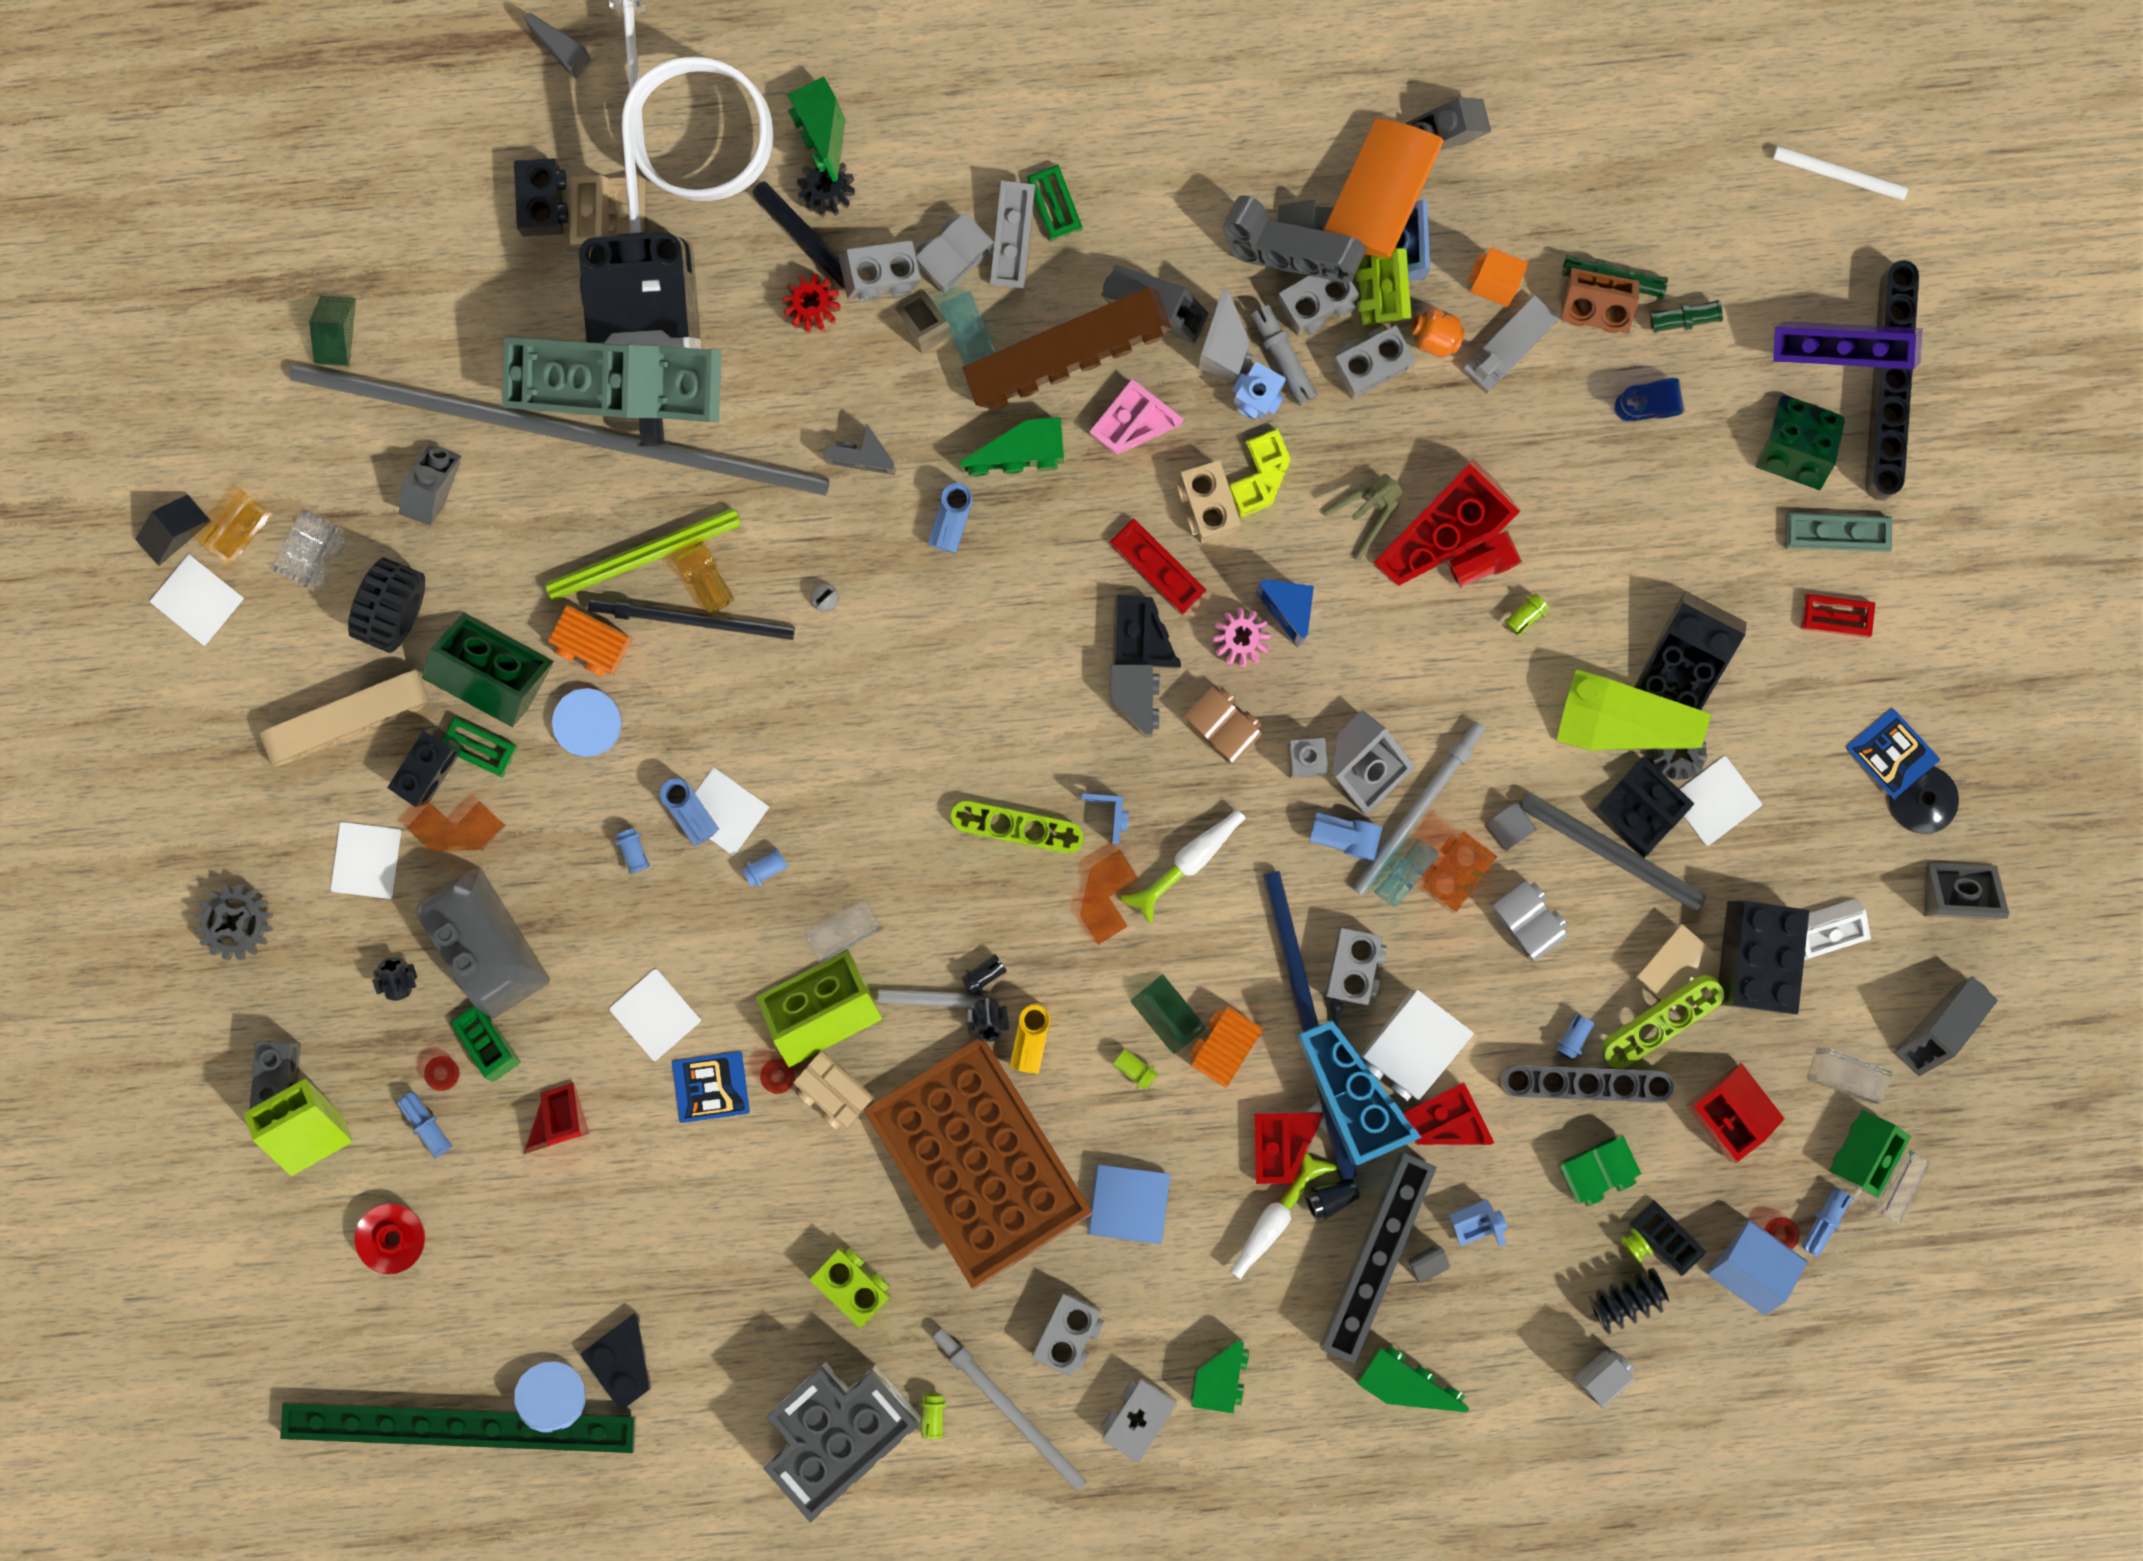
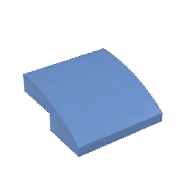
M1096 1164L1090 1205L1094 1214L1089 1216L1087 1234L1162 1244L1170 1174Z

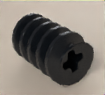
M1654 1268L1648 1269V1280L1641 1273L1635 1274V1285L1629 1279H1623L1622 1291L1615 1284L1609 1285V1296L1602 1289L1596 1290V1302L1589 1295L1596 1318L1608 1335L1612 1334L1611 1322H1615L1621 1329L1625 1328L1624 1317L1626 1316L1634 1324L1638 1323V1311H1641L1647 1319L1650 1318V1306L1652 1305L1660 1313L1664 1312L1663 1301L1667 1300L1669 1302V1298Z

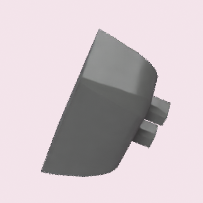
M475 867L419 902L417 914L426 933L469 1000L490 1018L498 1017L549 984L550 978L481 868Z

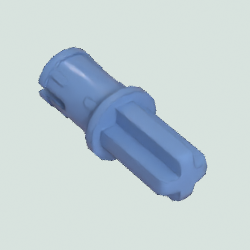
M415 1092L404 1095L398 1101L399 1107L415 1129L412 1131L413 1134L418 1133L434 1159L453 1147L452 1143L448 1141L435 1122L438 1118L431 1116Z
M1836 1187L1832 1188L1824 1206L1819 1213L1814 1215L1816 1221L1802 1244L1805 1251L1814 1256H1819L1822 1253L1834 1229H1840L1838 1224L1853 1200L1852 1196Z

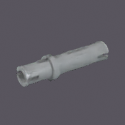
M1264 306L1260 309L1267 322L1263 320L1258 310L1250 316L1265 340L1263 343L1265 349H1270L1298 405H1304L1308 401L1302 392L1303 388L1310 400L1316 398L1318 393L1313 388L1295 352L1287 340L1290 336L1287 331H1282L1271 310V306Z

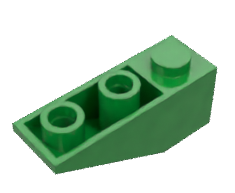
M823 76L788 93L787 95L793 107L787 111L796 129L801 126L803 127V130L799 131L808 151L813 148L815 149V152L811 153L820 173L826 170L832 182L838 180L846 120L836 96Z
M1061 417L1023 421L961 460V471L968 472V475L971 477L989 475V470L1003 469L1004 474L1023 472V467L1037 466L1038 471L1058 469V464H1064Z
M1377 1345L1354 1380L1359 1386L1386 1404L1457 1412H1468L1469 1407L1462 1402L1465 1395L1450 1385L1442 1389L1433 1383L1436 1377L1434 1374L1420 1365L1415 1370L1403 1363L1406 1356L1388 1345L1386 1350Z

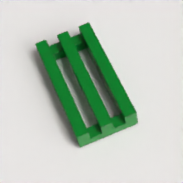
M1059 164L1027 176L1028 184H1035L1034 200L1051 242L1061 236L1066 237L1072 232L1083 230ZM1054 175L1073 222L1070 225H1067L1048 178L1049 176ZM1038 180H1042L1058 221L1059 229L1055 230L1036 183Z
M453 717L446 732L447 735L456 741L500 761L498 767H495L463 751L458 756L502 778L506 773L507 766L510 765L513 753L518 748L456 717ZM457 727L505 748L504 755L455 733Z

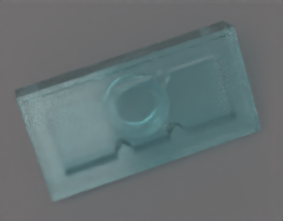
M971 291L939 303L940 310L950 326L951 336L964 366L996 352Z
M1417 839L1405 855L1398 858L1392 864L1390 873L1375 889L1374 893L1385 902L1396 907L1440 853L1431 845Z

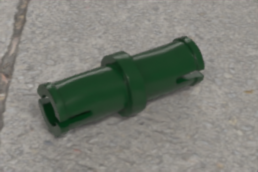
M1719 300L1689 305L1687 302L1681 303L1678 308L1655 312L1650 311L1653 333L1683 328L1685 331L1692 330L1695 325L1723 321L1722 306Z

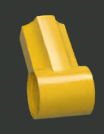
M1030 1003L1021 1010L1009 1068L1039 1074L1050 1025V1014L1044 1005ZM1038 1010L1044 1014L1045 1022L1040 1028L1032 1029L1026 1025L1025 1016L1029 1011Z

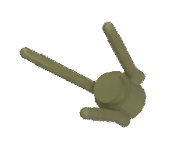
M1383 474L1378 480L1372 478L1365 486L1323 511V515L1327 517L1368 493L1366 495L1368 501L1352 515L1354 520L1359 519L1373 506L1378 510H1381L1383 507L1385 508L1355 554V560L1362 558L1391 512L1399 506L1396 499L1402 495V489L1387 474Z

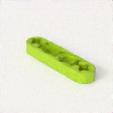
M971 801L958 803L951 812V821L958 831L1064 854L1077 852L1084 842L1082 829L1077 824ZM965 807H969L974 816L982 817V810L989 811L985 819V831L978 830L981 824L979 822L970 821L968 827L962 826V820L957 818L958 812L963 813ZM1004 814L1010 819L1011 826L1006 833L997 834L991 829L990 822L995 815ZM1037 821L1044 826L1045 833L1040 840L1031 841L1025 836L1024 829L1029 822ZM1049 824L1057 825L1054 831L1056 833L1065 834L1067 828L1073 829V835L1079 837L1078 842L1071 843L1070 848L1063 847V841L1053 838L1054 845L1045 844L1050 835Z
M1701 975L1609 1035L1602 1044V1053L1606 1062L1613 1068L1624 1069L1716 1009L1724 999V991L1718 980L1710 975ZM1704 987L1711 990L1712 996L1708 999L1702 995L1701 989ZM1689 996L1692 997L1693 1001L1697 1005V1007L1694 1009L1689 1000L1687 999V997ZM1684 1005L1686 1013L1681 1019L1672 1020L1668 1017V1012L1672 1006ZM1646 1024H1653L1657 1027V1032L1653 1038L1642 1039L1639 1037L1640 1029ZM1630 1035L1633 1036L1636 1044L1639 1045L1636 1048H1634L1632 1042H1630V1040L1628 1039ZM1617 1045L1625 1053L1621 1057L1614 1054L1613 1048Z

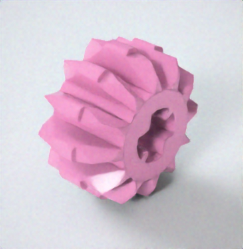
M1238 608L1236 613L1237 620H1234L1232 615L1226 612L1223 617L1228 626L1219 622L1215 624L1214 628L1224 635L1213 636L1212 643H1224L1223 646L1218 648L1216 654L1217 656H1222L1228 651L1230 655L1226 661L1227 665H1232L1236 656L1239 657L1240 668H1245L1247 664L1246 656H1249L1254 664L1259 663L1260 659L1255 650L1262 654H1267L1269 648L1260 643V641L1270 640L1271 634L1267 632L1259 633L1260 630L1267 626V622L1262 620L1255 625L1253 622L1257 612L1252 611L1247 620L1244 619L1243 609ZM1241 630V634L1246 631L1250 635L1247 639L1248 645L1242 646V642L1239 645L1234 643L1235 631Z

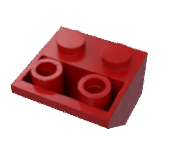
M1739 1063L1685 1105L1727 1160L1738 1163L1765 1142L1785 1119L1742 1063Z

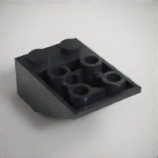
M1684 591L1658 638L1634 688L1702 710L1745 637L1747 622Z

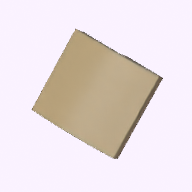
M603 175L571 178L570 245L580 247L589 238L630 233L626 177L607 178ZM636 176L641 233H645L646 180Z
M1680 924L1635 978L1660 998L1659 1001H1662L1701 975H1710L1718 980L1721 959L1689 929ZM1707 987L1701 989L1702 995L1708 999L1712 994L1711 990ZM1687 997L1693 1009L1696 1008L1697 1005L1692 997ZM1681 1004L1670 1008L1680 1019L1686 1013V1007Z

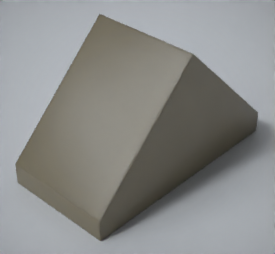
M925 291L895 307L922 354L952 337L947 320Z

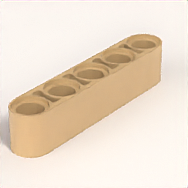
M411 671L268 728L260 733V737L272 767H277L421 710L430 705V701L418 671Z

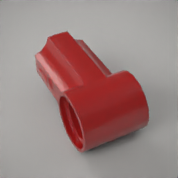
M1504 531L1496 537L1480 543L1479 547L1454 557L1447 563L1459 588H1462L1493 573L1494 575L1503 573L1521 564L1522 560L1509 532Z

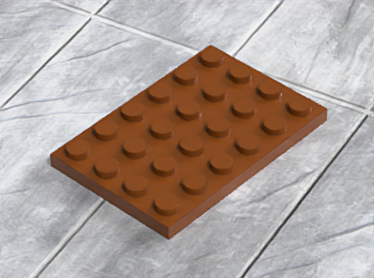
M978 1038L864 1109L973 1290L1094 1214L987 1042L981 1041Z

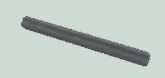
M1527 793L1522 799L1520 807L1524 812L1689 908L1699 910L1705 902L1706 895L1703 892L1538 796Z

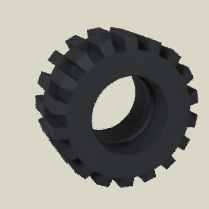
M386 557L379 559L365 575L354 598L348 619L349 636L387 653L394 652L406 639L419 613L425 593L424 574Z

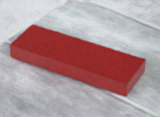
M1134 518L1109 542L1182 616L1207 592V589Z

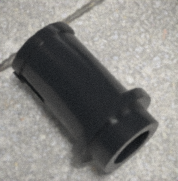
M993 954L992 957L973 970H965L966 974L961 977V980L973 995L977 991L982 993L983 987L1002 974H1005L1007 970L1002 962L999 961L997 955Z

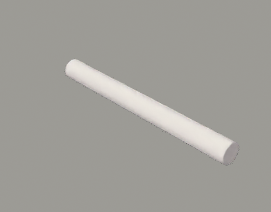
M1780 146L1776 147L1773 155L1774 160L1904 201L1908 192V187Z

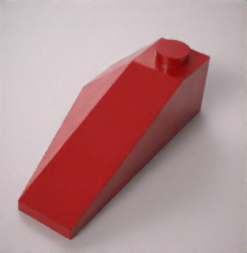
M1472 458L1383 551L1374 563L1400 586L1435 568V566L1461 555L1476 545L1496 537L1521 510L1501 485Z

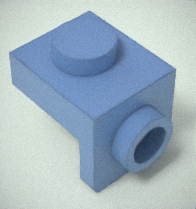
M1488 1199L1470 1207L1462 1208L1449 1215L1455 1237L1460 1246L1492 1233L1499 1247L1506 1245L1503 1231L1508 1230L1506 1221L1500 1210L1494 1212Z

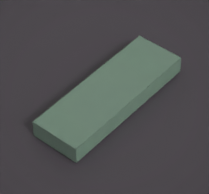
M1788 513L1786 515V549L1891 552L1892 517Z

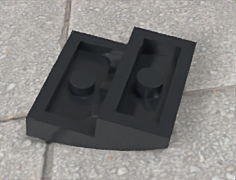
M1643 756L1595 807L1593 812L1645 858L1664 836L1678 824L1695 803Z

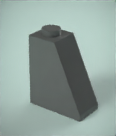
M1118 265L1114 266L1111 275L1104 282L1101 294L1108 303H1112L1146 287L1158 290L1172 330L1167 332L1195 344L1209 313L1185 287Z
M1973 976L1953 987L1897 1047L1894 1053L1918 1076L1927 1073L1959 1053L1998 1000L1988 991L1985 985L1978 982Z

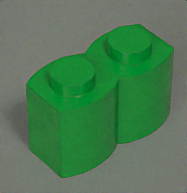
M1621 1134L1557 1163L1574 1201L1577 1204L1584 1202L1586 1207L1605 1198L1603 1193L1609 1189L1616 1187L1619 1192L1637 1183L1635 1178L1642 1174L1624 1136Z

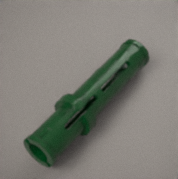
M1569 254L1566 255L1563 264L1565 269L1562 270V276L1569 277L1571 268L1637 280L1639 281V293L1655 296L1663 299L1667 288L1665 284L1668 283V277L1665 276L1662 277L1605 264L1603 259L1592 261Z

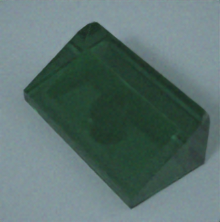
M1163 974L1131 999L1132 1005L1173 1054L1185 1047L1207 1028Z

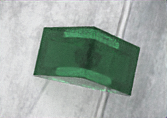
M320 296L309 321L315 364L350 367L355 298Z

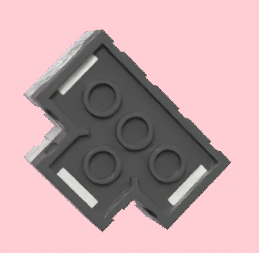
M825 1362L773 1408L767 1416V1419L774 1427L777 1426L783 1433L782 1436L788 1443L781 1451H778L770 1458L763 1469L810 1523L826 1507H829L846 1492L849 1486L856 1483L874 1467L879 1459L884 1458L907 1434L913 1432L919 1426L922 1419L876 1365L860 1381L858 1380L848 1388L841 1379L839 1380L833 1373L834 1370Z

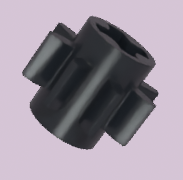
M398 957L387 958L378 965L377 970L373 971L375 979L372 982L376 994L384 993L386 999L392 1001L405 999L411 994L412 988L417 987L415 979L418 977L414 965L408 964L405 966L404 959Z
M980 999L974 1004V1010H966L968 1033H975L976 1037L981 1041H995L1001 1037L1002 1030H1009L1007 1006L1000 1007L998 1001L994 999Z

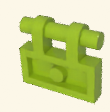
M1394 249L1391 258L1364 256L1355 274V282L1359 283L1360 301L1357 302L1358 313H1361L1362 326H1374L1376 323L1410 319L1411 306L1406 249Z

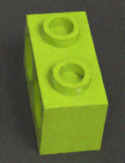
M840 1247L809 1280L861 1329L891 1297V1294L887 1292L890 1285L876 1272L871 1276L862 1267L865 1261L853 1249L849 1248L845 1251ZM842 1263L848 1267L850 1276L847 1281L837 1282L832 1278L831 1268L834 1264ZM861 1288L872 1290L875 1295L874 1304L869 1307L861 1306L856 1300L857 1291Z

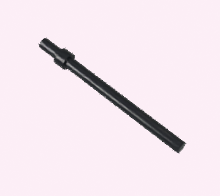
M590 597L588 603V611L613 614L616 619L630 620V617L788 640H794L795 636L794 626L633 604L630 599L617 598V601Z

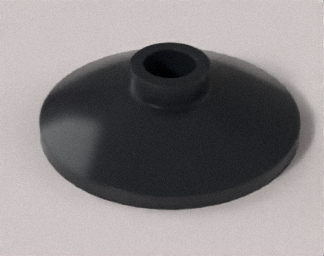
M1933 766L1895 799L1889 795V806L1892 815L1902 827L1918 834H1931L1944 829L1954 819L1959 806V794L1952 778L1943 770ZM1925 792L1932 795L1933 801L1930 805H1926L1922 801V795Z

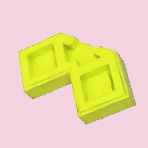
M1278 428L1245 442L1258 473L1229 484L1240 518L1272 506L1291 460Z

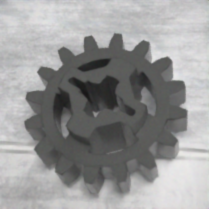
M224 885L222 895L218 891L212 890L210 892L212 901L201 900L200 902L201 906L205 908L204 914H195V918L202 920V925L194 928L195 932L205 934L200 944L204 946L212 944L209 953L211 955H218L222 951V958L225 960H231L233 953L237 960H244L246 950L250 954L256 955L258 953L256 944L266 945L268 943L267 939L263 937V933L273 931V927L266 925V920L272 918L273 913L263 911L268 901L263 899L256 901L259 892L250 890L246 894V887L242 885H237L235 892H233L231 886ZM239 899L247 903V905L236 909L229 900ZM215 912H216V914H217V916H216V921H215V925H213V917H214V914H215ZM231 916L239 917V920L236 922L237 929L229 928V925L232 923ZM255 919V920H256L255 929H254V932L252 933V931H251V929H252V924H253V920ZM231 936L239 945L229 946L221 942V940Z

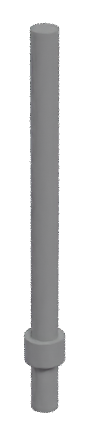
M1475 721L1461 741H1456L1447 752L1450 756L1375 856V860L1369 864L1352 888L1361 896L1365 895L1459 765H1465L1473 754L1470 750L1486 730L1485 727Z
M943 1328L932 1336L936 1343L951 1357L949 1359L950 1363L958 1371L962 1369L1078 1492L1087 1481L972 1360L973 1355L966 1347H960Z

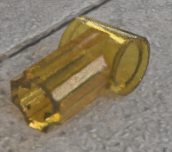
M703 541L698 542L673 558L681 574L688 584H692L697 596L709 614L720 611L735 600L717 570V563Z

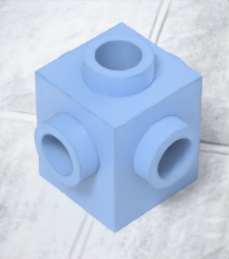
M1256 361L1248 376L1242 373L1232 389L1237 394L1234 400V404L1239 406L1237 411L1252 420H1255L1256 417L1264 420L1268 412L1274 415L1284 398L1279 393L1284 386L1286 378ZM1254 392H1260L1262 396H1257Z

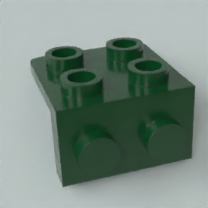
M1787 395L1781 396L1777 403L1770 436L1757 458L1755 468L1820 491L1836 464L1845 418L1840 414Z

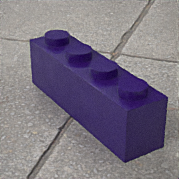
M1783 321L1775 327L1773 362L1915 369L1921 363L1923 328Z

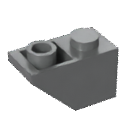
M1458 97L1406 122L1407 125L1442 137L1444 143L1440 150L1466 144L1492 132L1484 100Z
M429 445L402 481L398 514L431 525L445 505L461 462V456L443 448Z
M1111 665V704L1144 737L1152 738L1153 729H1159V708H1153V695H1159V674H1153V665Z

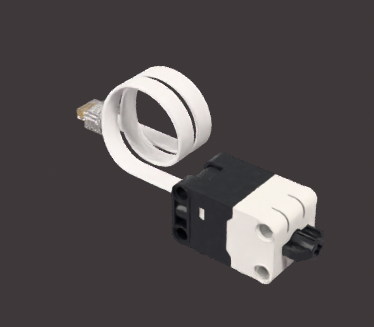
M609 0V9L615 8L616 15H624L630 92L624 103L622 113V137L630 233L589 238L579 248L580 292L584 308L586 342L701 348L693 247L685 239L671 233H641L635 162L652 183L678 197L694 201H714L733 196L749 187L760 176L768 163L773 144L771 114L764 97L746 76L734 67L715 59L705 57L672 59L651 68L639 78L634 14L647 13L646 0ZM707 71L729 76L747 88L755 102L759 116V141L749 165L731 181L709 189L692 190L679 188L664 181L654 170L648 159L644 144L642 107L650 93L664 81L683 73ZM639 418L640 443H637L638 447L668 445V441L664 439L662 418Z

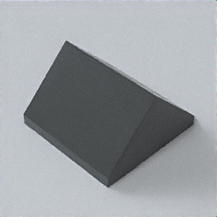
M1928 862L1926 866L1925 916L1981 920L2008 919L2009 910L1997 866Z

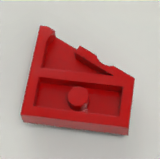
M1464 1082L1402 1112L1408 1122L1422 1137L1415 1140L1416 1145H1492L1495 1143Z
M1323 1112L1254 1114L1256 1184H1291L1294 1182L1323 1119Z

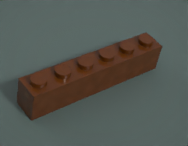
M1146 287L967 364L962 369L975 405L989 408V411H993L1008 405L1007 399L1019 395L1020 398L1037 393L1039 391L1038 386L1050 382L1051 385L1064 382L1070 378L1069 373L1080 368L1083 372L1092 370L1101 365V359L1111 355L1113 358L1125 356L1133 351L1132 346L1144 342V345L1158 342L1164 338L1163 333L1172 330L1158 290Z

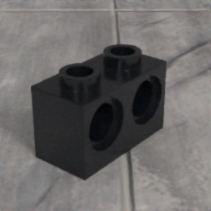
M555 158L514 161L518 231L523 237L564 234L563 224L569 221L567 203H562V190H567L565 169H561ZM542 174L549 175V181L545 186H534V180L537 176ZM539 209H551V214L546 220H535V215Z
M437 727L423 730L387 788L414 807L429 804L465 746Z

